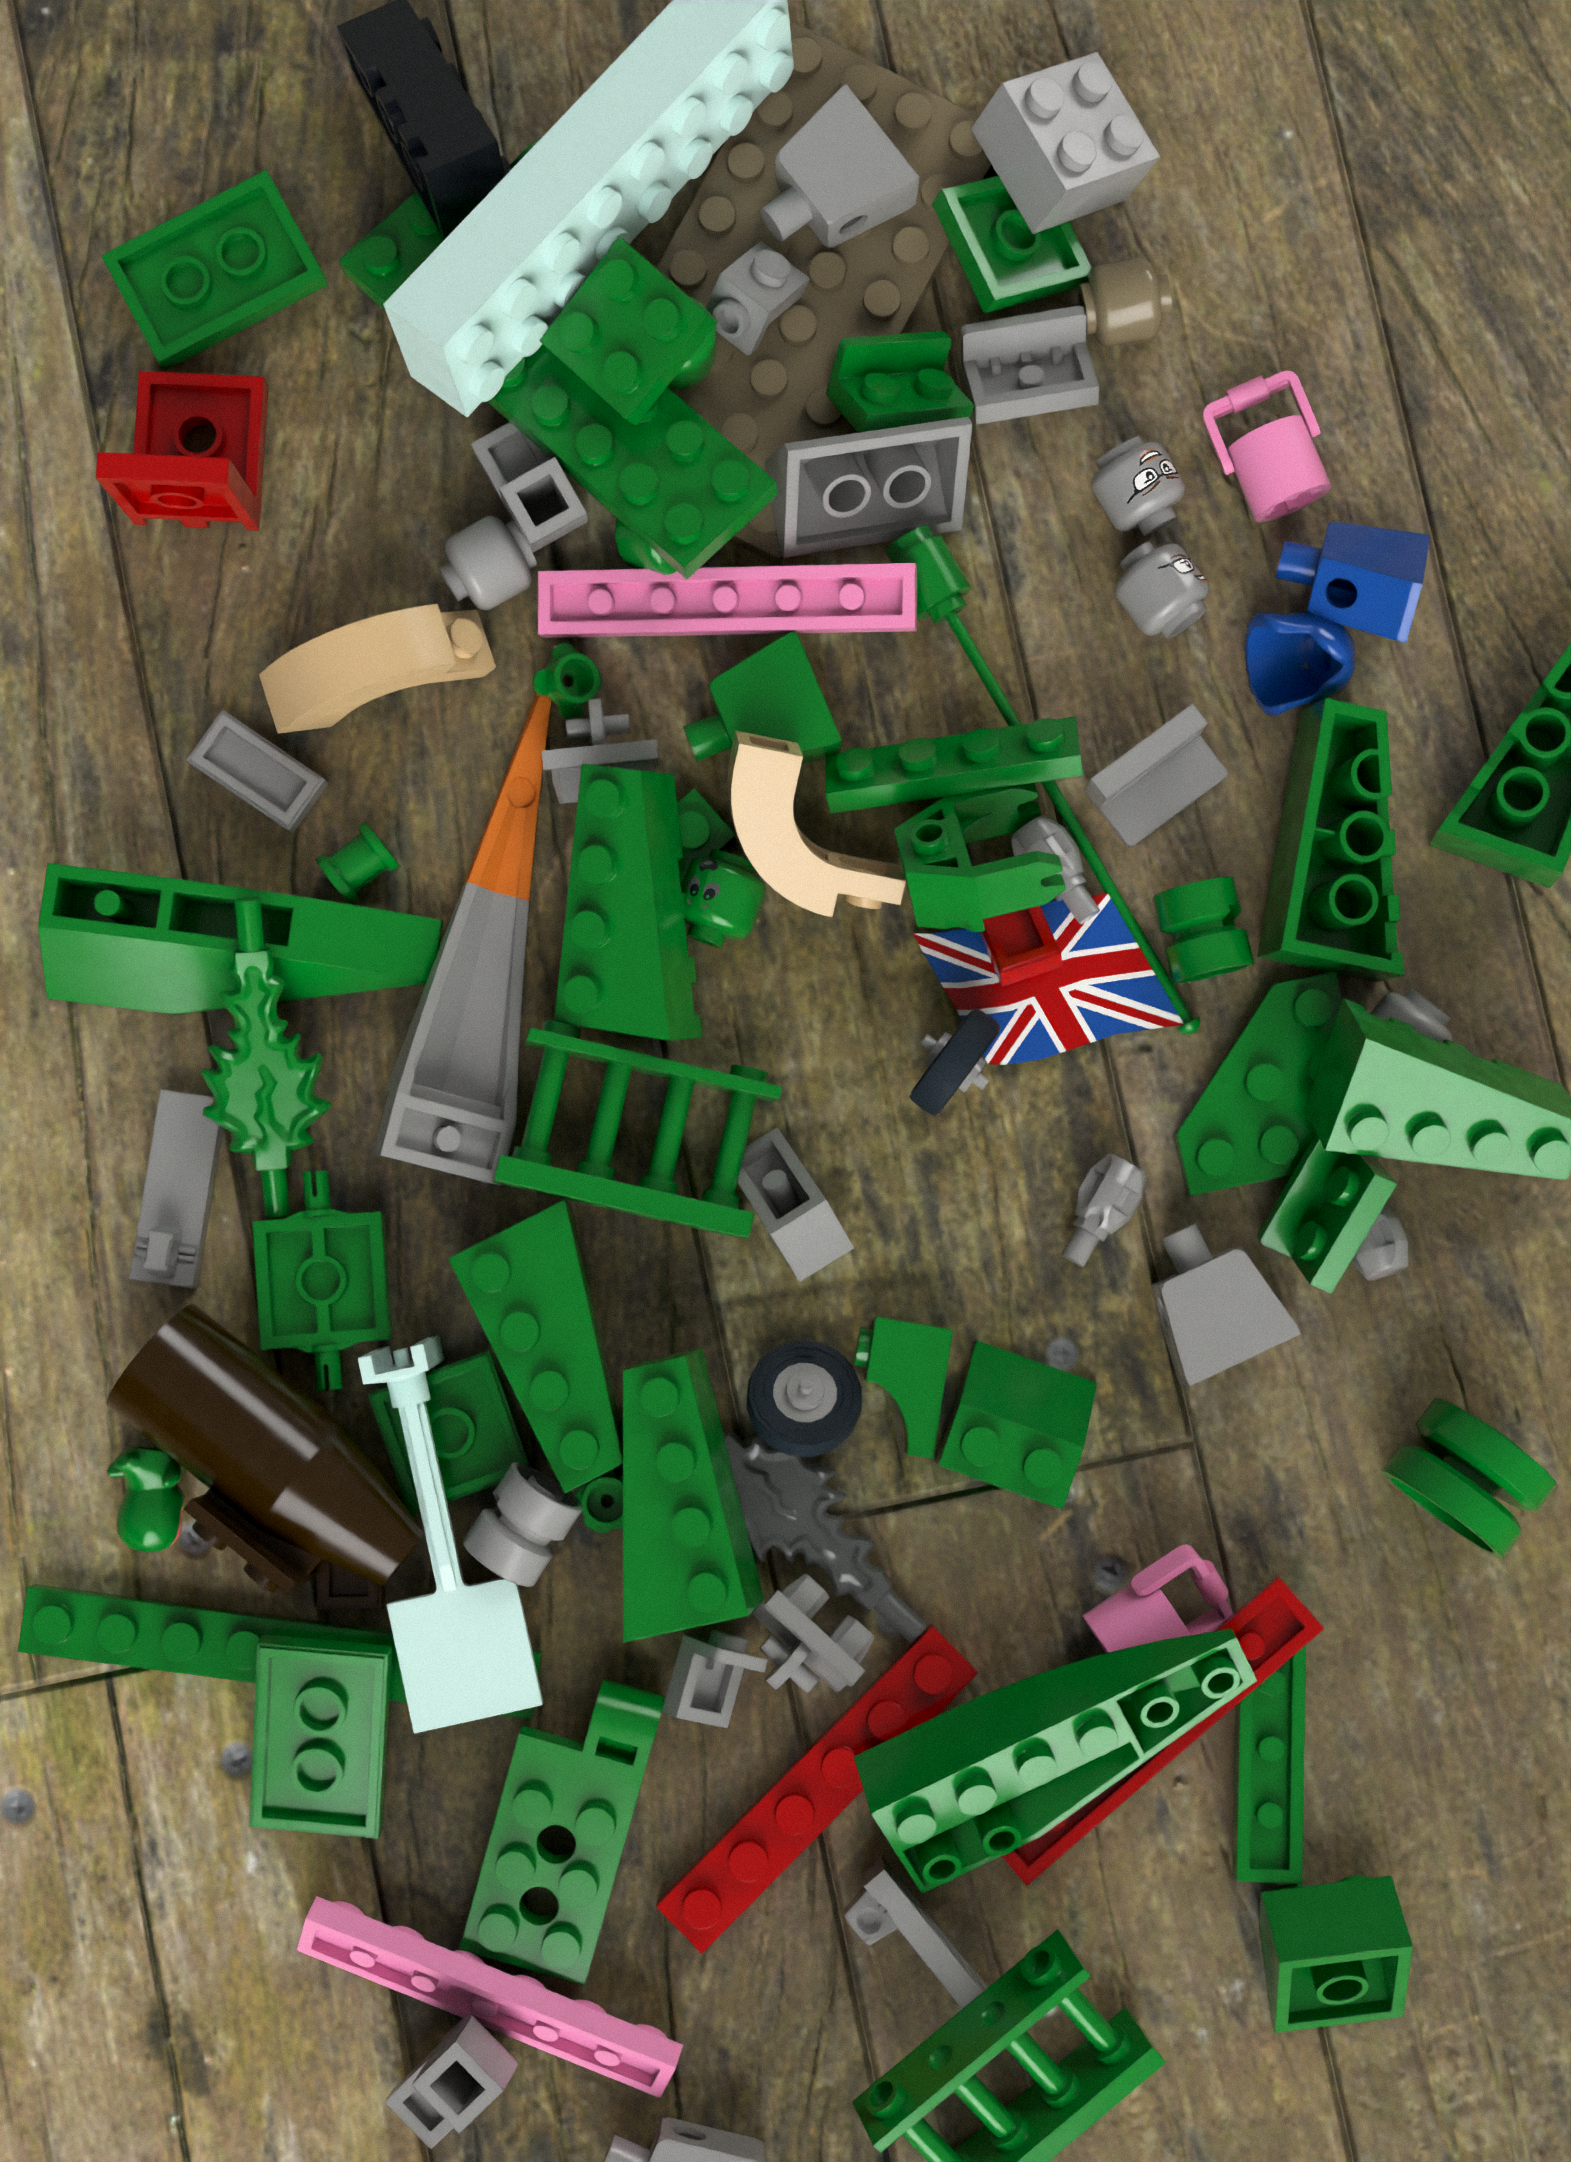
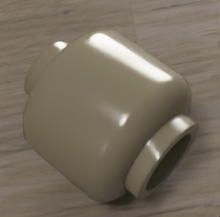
M1144 257L1097 264L1089 270L1086 283L1078 284V306L1084 307L1087 317L1086 335L1094 334L1096 340L1103 346H1115L1154 338L1159 332L1162 314L1172 312V293L1168 276L1166 274L1156 276L1153 265Z

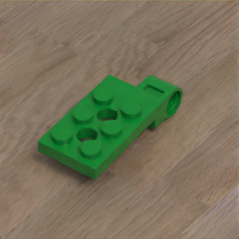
M603 1678L584 1743L522 1725L459 1950L585 1986L666 1696ZM552 1825L563 1826L573 1834L576 1846L568 1853L554 1854L543 1846L540 1832ZM534 1887L546 1888L556 1896L559 1907L551 1914L537 1915L526 1907L523 1894Z

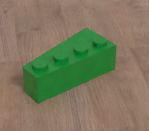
M1571 643L1441 824L1429 846L1547 888H1551L1563 874L1571 853Z
M582 763L554 1021L667 1041L703 1038L700 1015H695L692 983H697L694 957H688L684 920L688 916L685 911L686 893L681 891L678 860L683 858L674 774Z

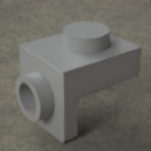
M760 241L719 274L706 309L718 322L715 325L716 332L744 354L750 355L759 347L768 325L802 297L810 278L788 262L783 255L774 251L763 241Z
M712 1629L709 1640L683 1634L662 1712L679 1719L728 1728L744 1668L765 1673L768 1659L746 1651L749 1639L732 1633Z

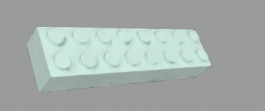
M672 0L383 304L410 376L466 417L481 402L491 400L501 389L507 374L524 356H531L541 347L542 343L539 340L617 238L620 236L630 244L649 222L654 223L658 221L667 211L671 199L690 179L698 178L706 170L712 155L731 135L739 134L747 126L753 111L771 92H778L787 83L794 68L788 1Z

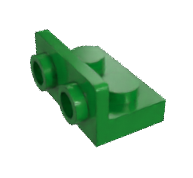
M944 331L844 338L839 343L826 395L858 433L969 417L970 419L974 404L954 383L952 377L943 371L952 343V339Z
M1316 1134L1263 1223L1257 1237L1262 1245L1291 1257L1310 1285L1332 1294L1397 1186V1183L1375 1157L1325 1151Z

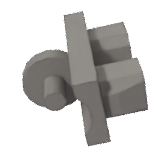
M602 698L589 699L590 718L566 720V731L568 739L592 737L593 746L541 751L543 770H551L553 785L560 804L578 802L582 763L591 765L615 764L616 768L654 772L653 760L660 759L658 740L607 744V735L630 733L629 714L604 716Z
M807 1574L796 1579L781 1592L777 1590L764 1598L751 1613L777 1637L775 1638L771 1634L759 1647L776 1664L765 1681L776 1690L790 1677L801 1689L808 1693L821 1678L837 1693L847 1684L850 1687L853 1686L865 1672L859 1663L863 1660L872 1644L874 1635L858 1620L849 1615L844 1617L829 1635L824 1633L811 1619L829 1599V1596ZM810 1669H812L820 1678H818Z

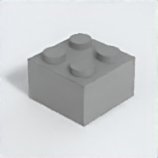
M1098 52L1003 82L971 128L975 138L1032 234L1125 201L1160 158V155Z

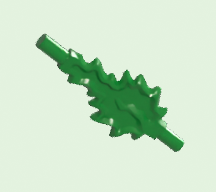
M244 897L234 899L238 949L233 951L234 961L229 970L233 973L237 985L234 990L220 992L222 1003L232 1014L235 1021V1027L229 1029L227 1033L236 1048L227 1050L220 1046H208L218 1065V1069L205 1068L201 1071V1075L214 1095L212 1105L203 1108V1116L233 1133V1140L228 1146L230 1151L252 1155L253 1168L257 1171L260 1170L264 1215L266 1217H281L290 1214L286 1168L291 1165L292 1151L313 1143L314 1139L308 1134L306 1129L331 1108L332 1104L314 1095V1087L323 1061L322 1055L317 1053L310 1058L301 1059L297 1054L301 1035L296 1033L289 1038L283 1036L288 1022L278 1018L277 1002L286 982L285 979L273 975L275 964L271 949L265 947L260 897Z

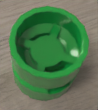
M1218 877L1193 882L1163 891L1152 897L1160 932L1172 935L1173 942L1165 949L1173 984L1213 978L1242 970L1255 964L1247 930L1234 924V919L1242 912L1234 877Z

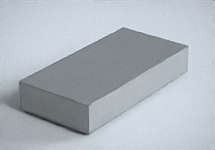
M221 710L186 760L191 766L291 834L295 833L329 784L323 777L224 710Z

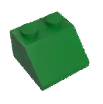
M975 1340L934 1462L940 1467L1063 1510L1085 1446L1097 1383Z
M1354 1875L1336 1883L1312 1886L1285 1884L1273 1891L1261 1892L1259 1933L1274 2033L1404 2016L1413 1945L1392 1876L1369 1878L1363 1875Z

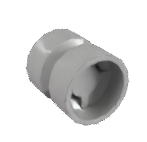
M515 1462L510 1465L493 1492L497 1500V1507L482 1509L464 1537L463 1545L478 1562L490 1571L517 1585L531 1587L535 1585L553 1557V1550L549 1542L564 1540L582 1512L583 1505L572 1492L569 1491L564 1494L560 1483L529 1465Z

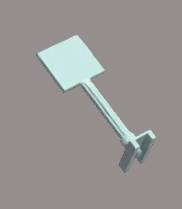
M439 1335L427 1337L412 1345L410 1349L413 1360L411 1361L408 1348H402L393 1351L395 1364H393L389 1346L377 1348L358 1358L363 1385L387 1382L392 1408L399 1409L437 1587L434 1593L393 1601L387 1604L414 1734L543 1705L519 1586L502 1577L474 1584H467L463 1579L426 1401L431 1400L425 1371L430 1370L444 1360Z

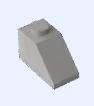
M778 1127L746 1146L738 1185L799 1282L854 1249L826 1198Z

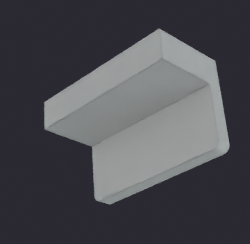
M1193 704L1092 777L1084 789L1085 794L1128 848H1132L1221 783L1228 775L1227 769L1200 736L1208 723Z

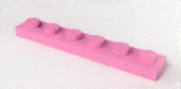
M915 563L699 568L688 579H685L678 571L670 575H663L650 569L538 571V635L543 638L788 634L795 630L797 633L917 631V566Z
M316 1896L305 1919L297 1951L464 2018L472 2014L486 2028L661 2098L676 2069L683 2044L668 2039L661 2030L650 2025L631 2024L607 2014L601 2006L588 2000L574 2001L547 1990L541 1982L526 1975L513 1976L486 1965L481 1958L473 1953L463 1950L451 1951L425 1940L420 1933L409 1927H392L367 1917L359 1908L343 1901L330 1902Z

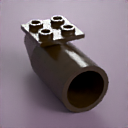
M190 1304L180 1310L155 1333L127 1366L107 1399L108 1407L209 1488L206 1494L192 1498L183 1509L196 1519L192 1525L196 1534L218 1550L223 1551L229 1546L247 1561V1564L243 1567L245 1573L258 1585L274 1593L280 1588L288 1594L308 1582L317 1573L316 1566L322 1559L384 1586L405 1563L425 1536L419 1524L346 1426L195 1304Z

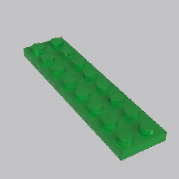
M415 192L338 261L344 275L385 310L383 304L443 241ZM544 344L531 356H524L507 374L499 392L491 400L487 401L551 459L555 457L566 473L685 579L690 578L778 495L777 482L668 387L636 426L623 418Z

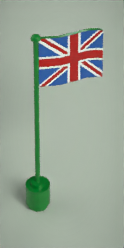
M928 525L920 526L901 536L887 547L885 553L891 563H915L917 566V620L920 621L930 617L935 625L947 620L1008 727L1022 725L957 614L967 606L963 596L972 587L941 535L934 536ZM1055 780L1043 781L1041 783L1106 893L1091 896L1099 907L1100 912L1083 924L1077 922L1063 900L1059 902L1050 901L1047 904L1040 905L1061 952L1063 967L1002 987L979 932L959 929L931 934L912 933L962 1022L970 1011L977 1008L993 1018L1001 1026L998 1035L982 1055L987 1065H1009L1037 1061L1116 1034L1182 1025L1177 1030L1182 1034L1191 1035L1199 1029L1201 1024L1199 1016L1194 1019L1192 1018Z

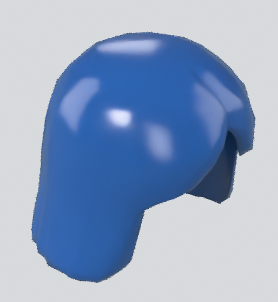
M1260 612L1253 615L1248 622L1244 650L1246 671L1249 676V688L1255 696L1259 708L1265 714L1279 715L1294 707L1330 698L1342 692L1349 684L1356 664L1353 639L1344 625L1311 615L1308 612L1286 614ZM1307 662L1309 669H1306L1302 666Z

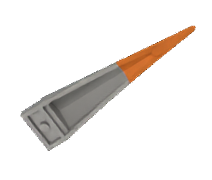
M537 693L385 1091H389L373 1151V1154L499 1186L501 1184L492 1182L499 1155L508 1156L516 1126L524 960L536 825L543 772L541 751H544L546 747L551 699L547 696H540Z

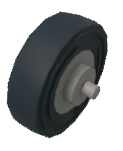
M975 1008L973 1011H970L952 1036L945 1032L940 1040L936 1041L927 1034L920 1045L930 1051L923 1061L929 1068L915 1085L909 1098L924 1111L936 1116L957 1089L965 1093L973 1083L983 1090L990 1080L980 1073L987 1063L981 1057L998 1035L1001 1026L986 1013Z
M793 1341L775 1347L759 1360L748 1381L746 1409L755 1432L770 1447L789 1456L814 1457L833 1451L851 1435L861 1414L862 1387L853 1365L839 1351L820 1342Z

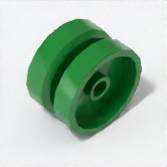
M1434 1398L1416 1422V1426L1421 1439L1440 1455L1442 1460L1420 1447L1399 1445L1381 1472L1395 1487L1436 1519L1477 1547L1503 1560L1522 1534L1517 1518L1494 1497L1500 1498L1517 1509L1538 1512L1557 1486L1556 1480L1501 1432L1458 1406L1441 1398Z

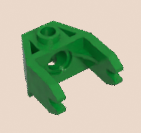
M1035 783L945 796L894 829L902 870L917 927L937 929L961 927L970 932L985 931L983 919L1047 904L1066 890L1062 874H1057L1063 871L1059 855L1033 851L972 866L966 844L1014 833L1031 820L1041 816L1038 802H1029L1038 798Z

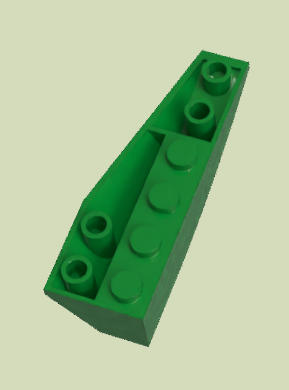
M47 863L38 931L46 996L48 999L181 1015L227 1009L221 1001L220 992L234 990L237 985L233 973L229 970L234 961L233 951L238 949L234 899L260 897L265 947L271 949L275 964L273 975L285 979L286 982L277 1003L426 985L440 948L443 921L394 911L248 888Z

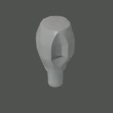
M1041 815L1022 826L1012 835L1010 841L1014 856L1033 851L1059 855L1063 871L1057 874H1062L1066 890L1056 896L1055 899L1058 902L1064 901L1079 924L1085 923L1100 912L1099 907L1084 887L1087 881L1082 875L1084 871L1079 848L1063 826L1047 815Z
M1111 1153L1104 1156L1091 1167L1077 1191L1075 1215L1077 1217L1073 1222L1076 1229L1061 1255L1075 1264L1084 1267L1098 1241L1104 1242L1108 1234L1112 1235L1133 1217L1143 1199L1146 1181L1145 1172Z
M1386 1204L1351 1261L1368 1281L1391 1276L1406 1269L1409 1265L1407 1237L1400 1219Z

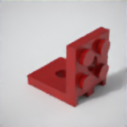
M139 371L133 454L97 452L96 479L135 525L148 526V518L180 520L184 527L210 528V521L242 523L247 530L259 531L269 389L267 381L263 376ZM198 425L213 427L216 430V439L208 450L201 453H193L185 449V437L193 427Z

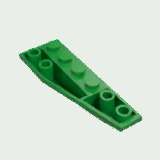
M1232 1628L1155 1641L1096 1655L1027 1677L961 1704L854 1756V1760L871 1815L923 1894L1040 1838L1257 1682V1679Z

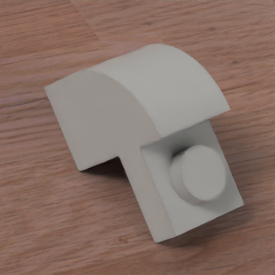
M509 422L471 443V448L502 501L508 517L517 524L532 553L588 522L587 512L555 457L552 459L548 457L513 424Z
M469 2014L455 2024L442 2037L436 2048L391 2091L385 2103L432 2149L453 2128L458 2133L465 2129L504 2091L518 2066V2061L472 2014Z

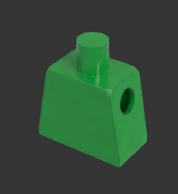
M796 630L782 636L712 679L708 683V692L715 714L683 726L685 736L696 762L731 749L735 730L798 743L803 755L802 764L825 759V755L840 753L842 740Z

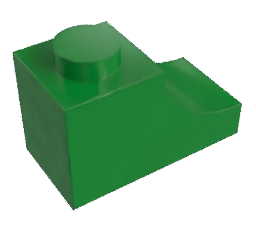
M873 1317L872 1329L861 1327L859 1329L854 1366L865 1367L864 1380L880 1384L894 1399L904 1424L905 1453L911 1456L933 1459L953 1329Z

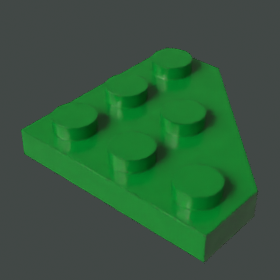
M1336 971L1273 984L1258 1003L1248 1023L1238 1038L1234 1040L1210 1077L1202 1094L1191 1111L1186 1114L1173 1135L1187 1197L1291 1176L1316 1135L1304 1107L1342 1003Z

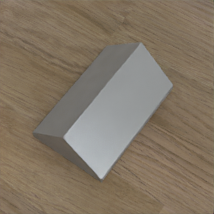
M969 417L783 444L764 461L766 473L777 482L778 495L771 503L779 547L783 558L896 541L906 533L923 525H928L933 534L962 530L972 434V422Z

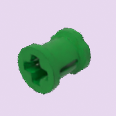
M366 821L358 827L359 835L330 857L322 854L315 859L327 878L349 904H353L358 900L357 892L384 871L395 872L401 867Z

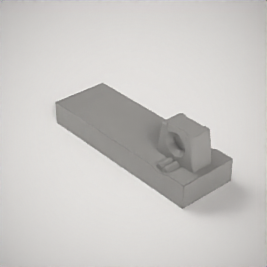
M160 1089L129 1279L188 1288H198L224 1131L223 1127L203 1116V1108L212 1105L214 1097Z
M882 1855L862 1871L864 1887L845 1907L844 1916L850 1926L868 1946L898 1929L962 2009L988 1988Z

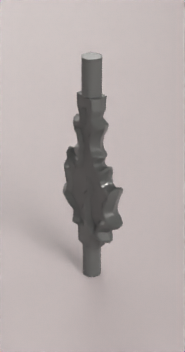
M733 1431L728 1435L724 1433L755 1561L763 1564L766 1554L771 1547L780 1550L788 1565H793L795 1555L801 1553L804 1564L807 1567L816 1563L825 1570L835 1596L839 1597L850 1593L856 1603L868 1611L874 1608L903 1637L912 1642L925 1628L927 1623L891 1590L893 1583L887 1578L884 1567H878L869 1563L867 1555L875 1547V1543L868 1538L850 1535L841 1528L844 1519L827 1513V1509L832 1504L842 1501L847 1496L845 1492L834 1490L825 1485V1482L835 1476V1469L811 1462L807 1457L789 1456L770 1447L756 1432L744 1440Z

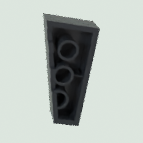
M395 0L337 26L349 67L439 236L444 241L509 173L511 167L506 158L500 155L498 142L487 126L482 114L476 109L467 95L456 67L452 62L448 64L443 57L439 39L428 17L419 19L408 0Z

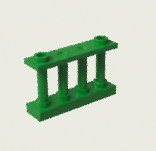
M544 1020L542 1030L529 1028L524 1046L544 1051L522 1146L514 1147L512 1157L499 1155L493 1183L739 1239L749 1238L754 1212L738 1209L741 1198L735 1196L756 1100L772 1103L779 1100L781 1096L782 1086L767 1083L768 1072L742 1065H731L730 1073L727 1074L580 1039L581 1028L556 1021ZM569 1056L606 1065L585 1161H578L575 1172L550 1166L553 1155L547 1153ZM631 1071L669 1079L648 1175H641L638 1186L614 1181L616 1169L610 1167ZM694 1085L731 1094L710 1190L703 1189L701 1200L676 1195L678 1183L672 1182Z
M1057 1929L1038 1946L1032 1948L1024 1958L887 2073L876 2079L852 2103L873 2146L880 2153L900 2136H903L927 2162H1049L1166 2062L1140 2023L1126 2007L1107 2021L1078 1988L1091 1976L1064 1935ZM1056 2005L1061 2008L1087 2038L1058 2064L1052 2060L1026 2031ZM1005 2048L1036 2081L1007 2107L975 2075L976 2072ZM953 2092L985 2125L955 2151L923 2118Z

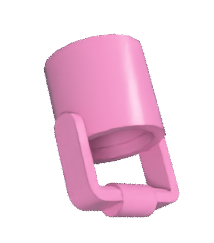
M1282 371L1266 379L1260 375L1226 390L1227 396L1206 406L1203 412V422L1225 475L1233 472L1236 473L1255 521L1267 522L1281 518L1310 505L1330 491L1332 485L1312 440L1313 437L1321 434L1301 382L1294 372ZM1289 387L1300 415H1292L1267 423L1236 440L1227 450L1215 419L1231 412L1236 414L1270 399V395Z
M1186 1544L1175 1548L1136 1574L1130 1584L1083 1614L1082 1617L1104 1652L1109 1653L1155 1641L1213 1632L1233 1614V1611L1226 1601L1228 1589L1211 1561L1202 1560L1193 1547ZM1191 1568L1190 1576L1204 1601L1208 1605H1212L1213 1608L1185 1626L1160 1587Z

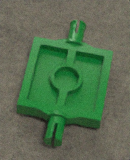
M329 1171L302 1172L305 1211H299L285 1219L252 1221L260 1350L296 1348L308 1353L314 1352L315 1391L343 1389L340 1350H345L359 1342L393 1339L385 1212L349 1214L331 1209Z

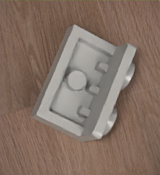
M1073 306L962 326L961 373L968 398L974 404L972 413L976 425L1099 404V383L1086 344L1087 317L1083 306Z

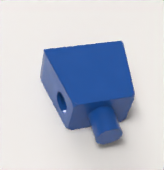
M1341 522L1328 523L1322 548L1284 541L1276 579L1313 586L1307 612L1311 615L1407 643L1423 585L1430 535Z

